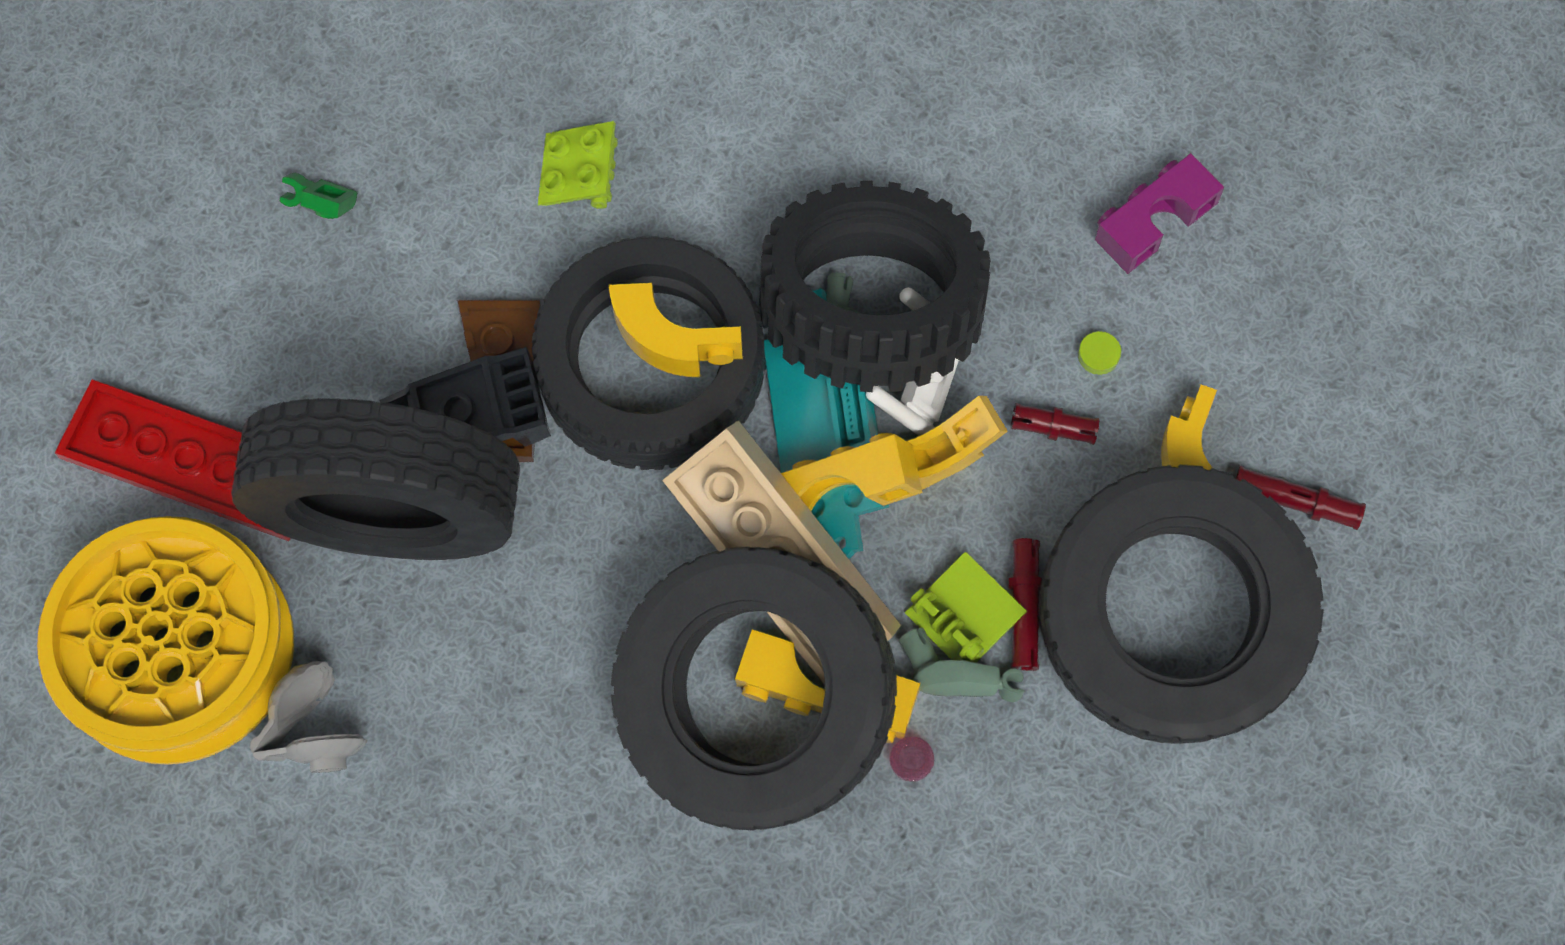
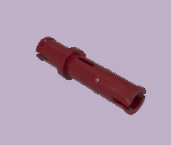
M1241 465L1236 476L1237 480L1241 481L1244 479L1263 490L1261 494L1267 498L1271 496L1280 506L1311 515V520L1319 522L1322 518L1352 527L1354 530H1358L1361 525L1366 504L1329 494V489L1327 488L1312 489L1247 469Z
M1019 538L1012 542L1013 577L1009 578V589L1013 590V598L1027 612L1012 626L1011 669L1018 670V667H1021L1023 671L1039 670V591L1041 590L1040 585L1042 578L1039 577L1040 541L1037 539L1033 540L1032 538Z

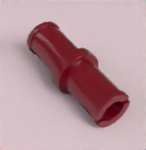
M1015 403L1013 410L1015 414L1012 415L1011 429L1013 430L1018 429L1045 434L1047 439L1054 441L1061 437L1087 442L1092 445L1096 442L1097 435H1095V432L1098 433L1099 418L1063 413V408L1059 407L1047 410Z

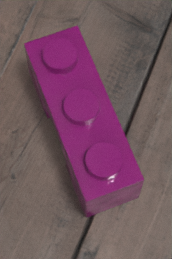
M1191 153L1180 162L1172 160L1160 171L1158 179L1149 186L1146 183L1141 184L1130 194L1126 204L1119 209L1114 206L1100 217L1097 222L1099 227L1095 241L1129 274L1156 253L1160 247L1163 234L1152 223L1150 218L1152 215L1159 212H1169L1179 217L1189 227L1219 203L1224 186Z

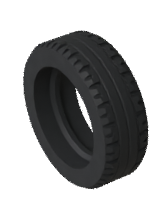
M659 236L622 239L620 242L609 243L604 247L594 249L592 253L582 256L581 260L570 265L569 269L559 276L560 279L550 287V291L543 299L544 304L539 308L534 324L535 332L532 336V355L535 373L544 401L558 427L563 428L564 434L578 447H584L585 452L604 462L610 459L612 465L624 466L629 469L640 466L641 470H662L666 465L674 468L682 465L738 420L741 424L746 422L749 414L755 407V400L759 397L764 378L765 352L762 320L757 304L753 301L752 293L747 288L746 283L741 277H737L736 271L729 267L721 258L714 257L712 252L703 250L698 245H691L686 241L675 240L674 238H659ZM652 283L654 293L681 297L702 308L712 319L716 328L741 326L743 359H734L729 364L720 365L715 379L705 391L692 401L669 411L636 414L621 411L604 404L591 393L585 384L579 368L578 354L584 330L600 312L612 305L609 285Z

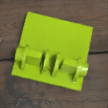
M615 121L546 133L537 205L548 206L589 199L591 206L594 208L604 209L607 207V202L612 200L609 180L614 179L615 173L612 171L616 165L615 160H613L614 150L618 146V140L614 137Z
M965 551L926 591L921 588L912 596L910 601L913 605L905 614L919 628H924L926 635L951 660L977 663L1027 611Z

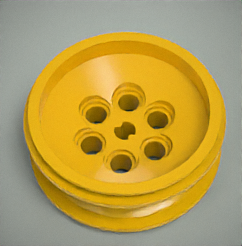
M175 516L152 517L137 520L106 532L80 550L65 566L49 592L40 617L37 639L38 661L48 693L64 716L76 727L93 737L109 750L123 757L150 764H182L213 756L231 747L253 731L268 715L270 695L276 683L291 669L294 653L293 620L288 602L274 577L263 566L251 549L237 537L216 525L198 519ZM156 587L155 595L147 602L141 603V594L148 588ZM193 592H200L199 599L194 605L183 607V601L186 596ZM120 621H126L124 631L118 636L110 637L112 627ZM167 628V634L162 639L156 640L155 636L158 631ZM214 631L212 641L208 645L197 647V640L202 633ZM139 660V668L136 673L129 677H123L125 667L130 662ZM183 665L184 670L181 677L174 682L168 683L167 675L169 671L175 666Z

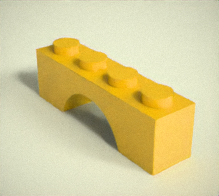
M893 433L875 435L869 439L870 443L856 448L852 446L837 448L830 453V457L818 461L803 460L797 462L792 466V470L781 473L810 511H812L815 504L824 494L842 485H857L865 497L882 506L922 493L912 444Z
M752 629L735 677L737 686L743 688L742 695L764 703L767 702L768 697L785 701L784 709L803 716H809L810 710L821 713L824 705L825 689L810 682L801 672L795 658L794 642ZM897 676V696H895L894 704L896 709L892 728H889L886 743H893L895 737L904 740L921 683Z

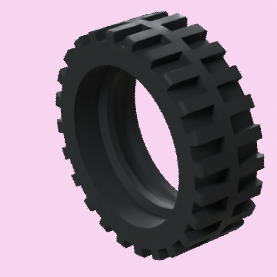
M873 180L860 181L859 187L847 188L845 183L832 185V191L822 194L818 189L808 193L806 203L801 205L797 201L792 202L786 207L785 219L777 216L770 226V235H765L763 240L759 306L762 327L768 328V340L774 348L783 345V358L789 364L794 365L798 361L804 364V374L813 379H817L820 374L831 378V386L842 389L845 383L860 385V392L873 393V386H888L889 392L903 391V383L914 381L917 387L929 384L931 374L938 372L942 377L954 370L955 358L962 362L965 361L971 354L972 343L976 344L981 335L991 262L989 251H983L985 240L981 232H970L972 221L964 213L958 216L954 215L951 203L942 198L938 202L928 199L929 192L916 188L914 193L901 190L900 183L889 182L888 187L873 186ZM854 256H879L895 259L916 267L932 278L944 293L930 304L910 312L893 315H868L845 310L825 301L814 293L803 280L814 270L838 259Z

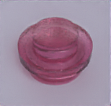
M906 737L899 740L892 748L890 765L893 772L902 780L909 782L920 781L931 772L934 765V753L930 745L923 739Z

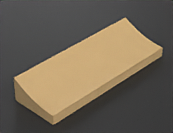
M739 420L726 428L662 480L719 552L726 548L763 547L791 552L820 563L847 580L870 604L869 607L873 613H876L886 632L887 641L894 636L901 626ZM767 612L788 640L794 642L796 650L825 685L822 663L807 636L785 618Z

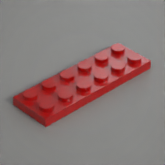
M91 380L55 451L59 459L277 538L290 541L289 537L275 533L251 521L233 503L231 492L235 479L234 472L236 470L235 466L242 432L99 381Z

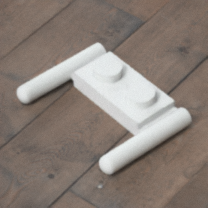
M910 287L904 288L900 292L899 298L901 302L912 310L930 304L928 300ZM955 358L954 370L943 377L938 372L931 374L929 384L917 387L914 381L907 382L901 401L879 386H873V393L866 392V397L916 435H923L934 429L933 423L939 421L959 360Z

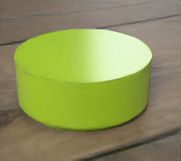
M1102 331L1092 332L1085 336L1078 350V359L1081 366L1086 371L1096 375L1107 374L1114 370L1121 356V346L1118 340L1113 335Z

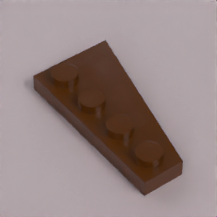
M457 300L470 361L484 356H498L525 347L532 361H534L532 355V336L535 332L534 324L537 319V313L541 306L540 300ZM514 438L502 441L507 447L512 449L519 462H534L535 443L525 447Z

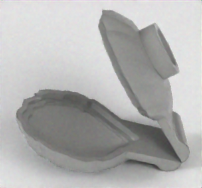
M312 661L295 666L276 683L268 702V723L259 736L254 737L250 743V749L255 759L280 762L287 758L294 762L310 763L311 773L334 772L347 769L346 758L355 755L365 746L368 740L359 734H340L301 738L287 744L286 748L276 749L294 724L305 718L321 702L316 700L319 697L323 700L328 695L335 679L334 675H332L333 668L327 662Z

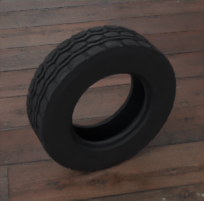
M338 398L293 400L262 408L253 413L243 425L231 495L235 507L245 517L266 529L301 542L367 556L415 560L462 559L493 552L505 545L511 537L520 464L512 449L507 447L497 437L463 421L439 415L438 413L367 400Z
M1167 465L1148 468L1147 471H1137L1118 479L1117 482L1107 485L1084 503L1066 524L1045 565L1040 585L1041 593L1039 594L1040 627L1044 645L1047 647L1049 659L1057 675L1061 677L1064 686L1073 697L1085 706L1084 708L1099 720L1105 721L1110 727L1144 740L1168 744L1200 743L1237 733L1261 721L1269 713L1275 711L1289 698L1291 691L1297 688L1307 673L1308 663H1312L1319 644L1317 640L1318 633L1322 631L1324 609H1321L1320 601L1324 599L1321 577H1317L1315 570L1318 569L1311 547H1306L1303 541L1306 539L1295 521L1293 519L1289 520L1285 515L1287 511L1271 496L1267 498L1261 494L1263 490L1244 479L1241 481L1235 479L1232 474L1213 468L1209 471L1203 469V466L1179 465L1178 467H1172ZM1164 534H1181L1196 537L1222 551L1238 569L1248 592L1250 605L1249 624L1240 648L1231 660L1211 675L1194 679H1177L1162 676L1142 667L1120 646L1108 620L1106 592L1111 572L1117 560L1127 549L1136 543Z
M749 546L726 548L720 552L716 550L696 557L691 563L685 562L668 573V577L664 581L659 580L644 596V602L642 604L638 603L627 621L629 626L626 632L622 631L615 652L618 655L617 661L613 663L611 686H614V695H611L613 717L617 718L619 725L616 729L623 748L628 749L630 753L629 760L640 777L645 776L648 781L647 785L663 800L668 799L672 807L689 817L695 816L701 822L721 828L725 826L734 830L753 831L756 829L765 830L786 826L802 821L830 808L853 791L856 785L860 784L873 768L876 758H879L886 744L889 728H892L896 705H894L895 696H897V673H894L893 665L895 661L890 642L886 639V632L876 613H873L869 607L870 604L857 589L853 588L847 580L833 570L805 557L777 549ZM755 611H766L776 614L798 627L807 636L818 653L825 678L824 705L812 733L791 754L769 764H753L739 761L717 750L702 735L695 724L687 699L688 670L694 653L703 639L715 627L727 619L739 614Z

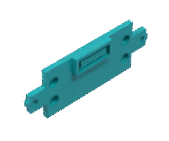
M823 289L813 291L827 301L826 291ZM768 339L764 340V352L781 473L792 470V466L795 463L803 460L818 461L830 457V453L837 448L846 446L856 448L870 443L869 439L878 435L874 403L867 399L866 392H860V385L845 383L842 389L831 386V378L820 374L817 379H813L804 374V364L798 361L791 365L783 358V345L774 348ZM842 485L824 494L811 512L838 546L842 539L846 540V545L841 550L850 559L855 553L864 551L859 515L889 508V504L882 506L865 497L857 485Z

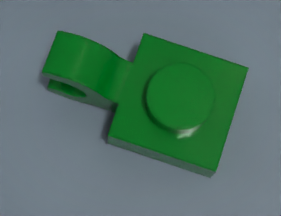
M289 173L282 178V182L291 185L296 192V195L287 192L280 196L279 201L288 207H295L301 203L300 206L314 210L316 215L323 218H339L351 210L357 200V191L323 179L313 182L299 173Z

